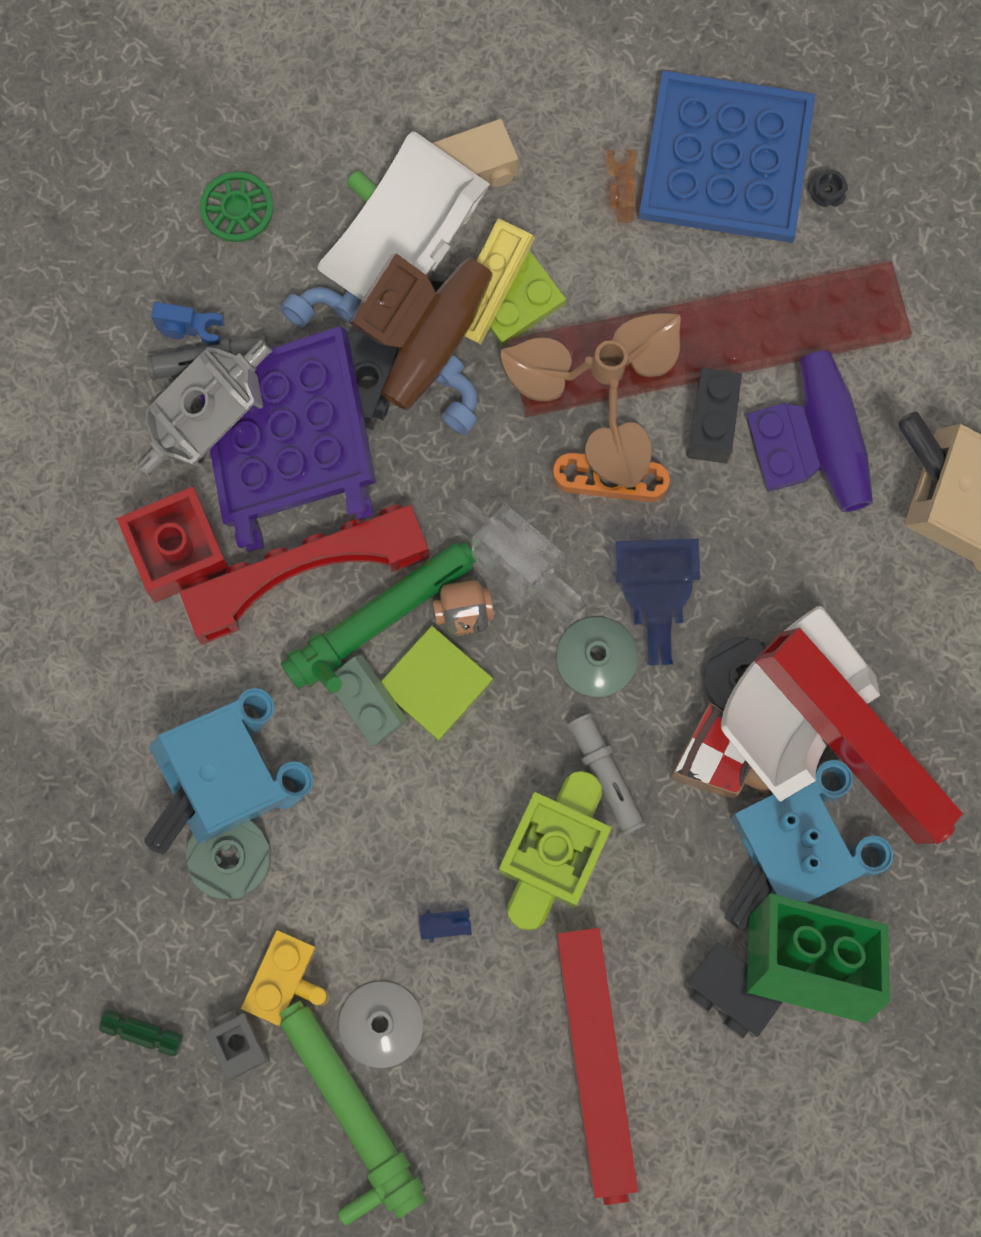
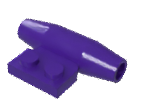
M822 350L810 353L799 360L804 407L783 403L747 413L768 492L804 483L821 469L841 512L857 511L873 504L868 453L851 393L830 351Z

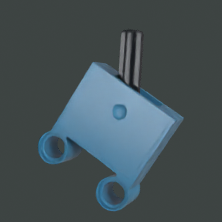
M258 688L248 689L240 695L237 701L156 737L149 749L174 796L144 839V843L151 851L161 855L165 854L186 823L190 826L200 845L276 808H293L310 792L313 786V776L306 765L295 761L285 763L271 777L250 737L258 733L274 713L275 705L273 699L266 691ZM243 706L254 708L258 713L259 719L247 716ZM282 778L293 781L296 785L297 793L286 790L283 786Z

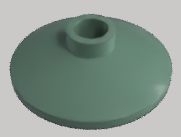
M590 617L574 623L565 631L557 647L556 661L561 677L570 688L582 695L599 698L613 695L627 686L637 668L638 651L633 637L621 624L608 618ZM594 648H601L604 650L606 657L601 661H595L591 658L590 651Z

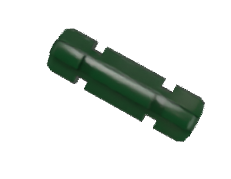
M112 1010L104 1012L99 1024V1031L111 1036H117L118 1034L122 1040L149 1049L159 1048L158 1052L169 1056H176L183 1041V1036L171 1030L161 1031L162 1027L133 1017H127L126 1019L124 1014Z

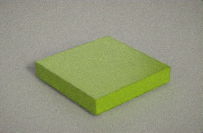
M431 626L381 683L397 706L440 742L490 686L493 678Z

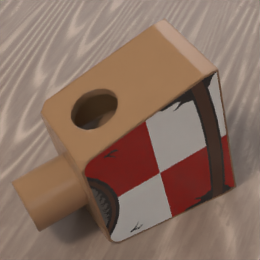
M710 703L670 778L730 799H735L739 795L744 784L766 795L769 791L767 785L723 733L721 728L723 711Z

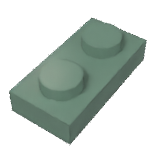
M362 655L354 656L335 672L341 679L342 686L334 693L372 747L381 744L408 722Z

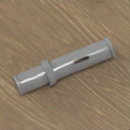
M589 713L570 722L568 727L571 729L584 755V758L581 759L584 767L589 766L593 776L601 784L603 797L622 832V837L645 827L646 823L643 821L611 757L614 753L611 745L606 746L592 718V714Z

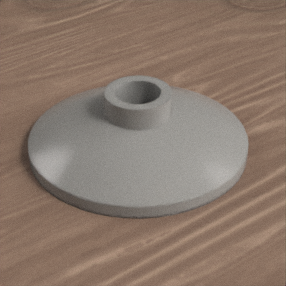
M372 982L358 988L345 1001L339 1016V1034L345 1049L355 1060L369 1067L387 1068L402 1063L416 1050L423 1034V1014L417 1000L405 988L391 982ZM378 1016H384L388 1020V1028L383 1033H377L372 1027L373 1020Z

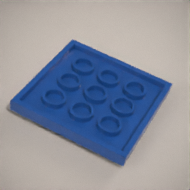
M662 70L638 219L793 243L796 235L816 94Z

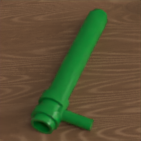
M464 541L458 545L452 543L323 634L317 632L306 640L308 644L300 650L295 647L286 654L288 658L280 663L281 667L298 690L305 685L310 688L320 681L329 692H337L342 686V681L335 674L334 670L342 665L341 660L439 593L443 585L455 582L472 570V564L477 561L474 553Z

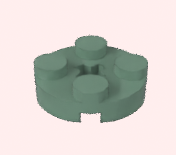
M251 821L200 845L194 834H192L186 848V861L190 877L202 892L213 898L221 900L242 899L256 891L266 879L271 866V847L261 829ZM232 846L238 849L236 856L240 859L239 863L236 866L229 865L227 869L221 868L222 859L218 857L219 851L221 849L229 851Z

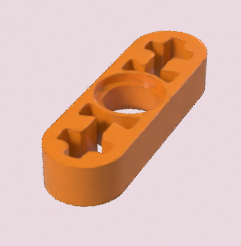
M564 454L556 460L553 468L555 485L567 493L655 502L665 496L670 483L668 471L661 464L650 462L648 471L642 479L645 480L649 473L655 474V480L662 482V485H656L654 491H648L647 485L643 482H639L633 487V490L626 489L620 485L609 488L601 483L599 475L595 472L593 473V485H587L588 476L577 475L574 482L566 481V474L560 473V471L567 470L568 464L576 465L577 472L588 474L589 464L585 454Z

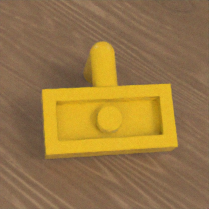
M276 930L241 1009L280 1026L282 1019L279 1014L290 1007L295 995L315 1005H326L330 999L328 991L303 980L316 947Z

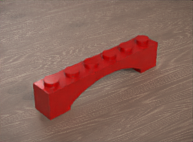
M400 504L389 506L378 513L379 517L366 522L363 519L349 521L341 526V531L328 536L325 533L315 534L303 540V545L289 551L285 547L268 552L264 556L265 560L249 565V562L235 564L226 570L227 574L212 580L211 577L206 576L191 581L187 585L188 589L180 591V595L196 638L202 645L239 631L237 622L258 599L277 585L306 571L338 563L371 562L389 565L391 572H395L429 559V550L412 506L408 505L403 508Z

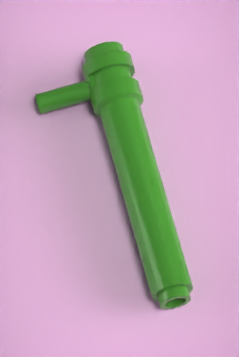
M298 1001L279 1014L282 1019L280 1023L281 1028L369 1171L366 1177L373 1188L338 1210L340 1220L345 1226H348L381 1203H383L388 1212L392 1210L397 1219L403 1217L427 1200L422 1192L425 1188L419 1177L414 1179L407 1168L411 1165L403 1152H398L310 1007H304L302 1002Z

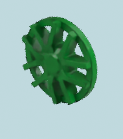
M230 172L215 178L205 188L200 200V213L209 232L224 242L252 241L267 229L273 215V200L268 187L256 176L245 172ZM241 180L240 191H232L231 181ZM247 181L258 188L246 193ZM225 183L227 194L214 191L218 186ZM261 195L266 197L264 202L255 204L251 202V200ZM209 198L221 201L220 206L207 205ZM267 209L263 220L255 214V212ZM207 213L219 214V216L211 223ZM250 218L258 225L251 231L245 224ZM227 220L230 224L226 232L220 231L218 228ZM237 225L244 231L243 234H233Z

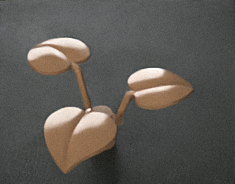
M659 313L631 319L616 330L613 340H607L598 345L594 358L586 357L585 362L572 372H568L572 364L569 351L562 343L551 338H534L513 347L503 348L500 355L502 366L512 385L526 397L537 401H551L559 398L564 392L565 380H574L587 369H591L594 378L598 382L609 385L610 428H599L589 436L585 446V456L591 469L600 477L625 488L634 487L644 478L648 471L652 447L648 434L639 424L627 422L617 426L618 381L622 378L625 367L630 363L633 369L643 376H660L670 371L675 365L680 351L681 318L679 314Z

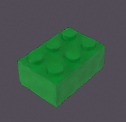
M770 893L749 916L747 993L867 1023L890 1002L888 925Z

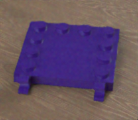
M341 326L271 348L273 352L256 367L257 370L255 371L258 377L263 407L259 409L253 405L210 449L222 522L229 527L235 526V539L238 548L246 547L248 552L264 548L263 536L255 519L344 492L349 515L356 514L359 520L374 515L373 504L365 486L376 483L348 334L347 330ZM204 394L200 395V397H201V403H202V409H203V407H204V405H205V396H204Z

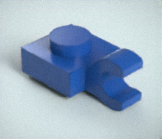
M154 302L151 318L157 330L164 336L173 339H183L184 335L196 336L198 334L206 345L221 343L219 335L209 334L207 329L212 325L224 326L225 321L222 315L214 312L206 314L195 313L194 308Z

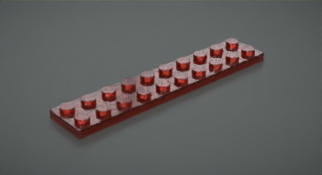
M890 261L508 339V346L513 347L534 338L557 340L567 348L571 355L572 364L568 372H572L585 362L586 357L594 358L598 345L604 341L613 340L614 333L625 322L650 314H679L681 318L680 351L673 368L663 375L648 377L638 374L630 363L625 367L624 374L618 381V399L696 383L702 368L745 373L798 362L805 355L817 351L827 350L831 354H837L906 340L911 337L912 331L893 262ZM587 369L574 380H565L564 392L555 400L537 401L526 397L520 392L519 395L524 416L530 417L608 401L610 388L609 385L598 382L594 378L591 369Z

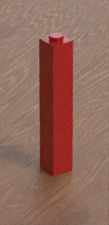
M801 628L780 632L754 662L849 767L915 844H939L948 839L955 830L953 825L963 815L961 810Z
M600 928L558 933L556 940L592 1194L594 1198L603 1197L604 1205L629 1202V1194L637 1193L638 1186Z

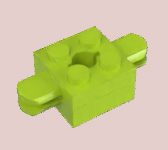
M574 772L568 776L555 801L534 792L499 867L498 874L518 882L508 903L507 913L511 923L520 930L532 931L541 927L555 900L573 909L576 908L612 827L592 818L601 799L602 788L597 778L590 773Z

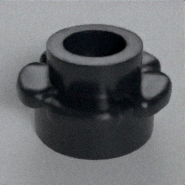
M825 170L817 178L812 179L809 191L814 195L813 200L817 205L825 208L829 205L837 207L846 199L845 192L848 190V185L845 177L840 172ZM830 187L832 192H826L825 188Z

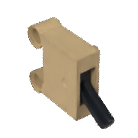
M918 412L909 413L899 420L898 426L924 467L904 526L972 561L975 568L981 572V435L962 424L936 429L933 436Z

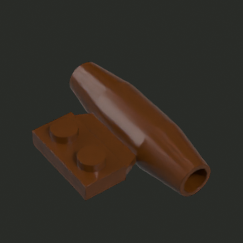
M397 253L391 254L349 320L350 324L380 345L399 347V351L381 391V395L386 400L408 411L441 375L473 324L493 277L492 272L484 265L471 258H466L435 292L426 274Z

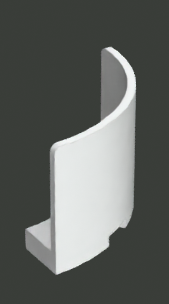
M411 132L407 135L394 161L372 196L342 237L319 262L317 268L360 300H363L391 254L397 253L426 275L430 270L434 272L450 250L451 246L448 244L463 224H467L490 184L418 133Z
M815 607L784 630L801 628L867 704L880 696L876 675L823 607ZM753 661L739 679L726 703L721 720V728L726 737L781 802L816 781L817 765L826 744L822 741L823 738Z

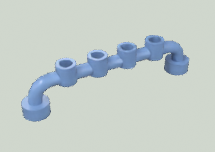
M315 287L306 290L300 296L290 294L280 306V310L290 322L304 328L315 315L311 307L314 304L324 303L329 305L340 318L349 322L362 300L349 291H346L342 296L327 287ZM452 355L436 381L443 386H451L461 394L462 401L461 403L451 402L442 414V419L454 431L467 435L477 422V418L473 414L477 406V392L474 385L464 375L460 374L464 368L462 362Z

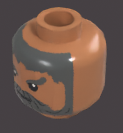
M477 580L445 584L440 590L441 600L433 601L436 624H445L446 630L451 636L456 637L483 632L487 629L488 621L494 620L489 587L482 588V585Z

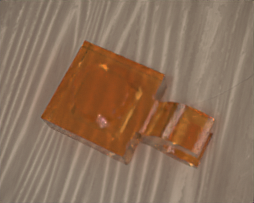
M609 150L606 167L608 172L617 179V185H610V209H617V223H633L635 211L634 170L637 156L634 150H630L628 163L620 165L614 160V150Z

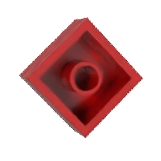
M193 486L116 518L146 592L155 603L188 589V583L195 579L206 576L213 579L225 574L229 568L203 505Z

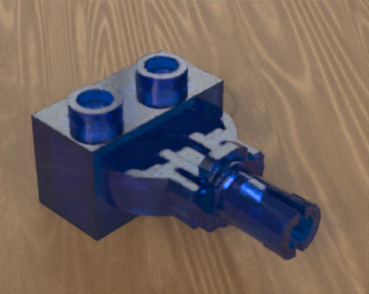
M699 538L616 541L614 545L616 586H622L624 598L634 610V625H643L642 610L645 609L647 666L659 665L658 645L661 646L662 665H674L672 660L671 609L674 608L675 624H682L683 608L691 597L693 583L700 581Z

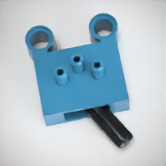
M837 760L826 761L816 769V781L781 802L775 795H772L735 813L730 818L755 865L751 875L725 914L724 918L730 925L742 931L746 930L749 925V916L770 893L808 903L860 876H875L890 867L893 861V850L887 840L873 835L865 837L855 843L849 851L823 803L836 801L850 790L853 776L846 764ZM828 771L837 775L840 781L838 791L833 792L825 789L821 782L823 772ZM864 846H871L879 853L880 860L876 868L869 867L862 861L861 851Z

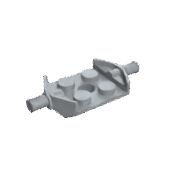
M259 339L245 356L240 353L233 355L217 348L207 347L146 409L145 423L152 439L150 445L153 449L137 463L138 467L146 475L150 476L164 460L172 458L202 469L204 465L199 460L253 405L259 409L263 407L258 377L255 371L257 370L256 367L273 350L262 339ZM204 394L205 405L203 409L193 414L191 411L192 401L197 396Z

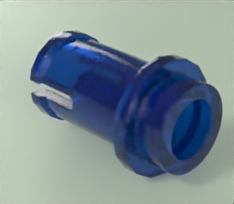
M469 908L431 913V910L427 909L426 914H419L420 940L429 939V943H434V938L470 936L472 932Z

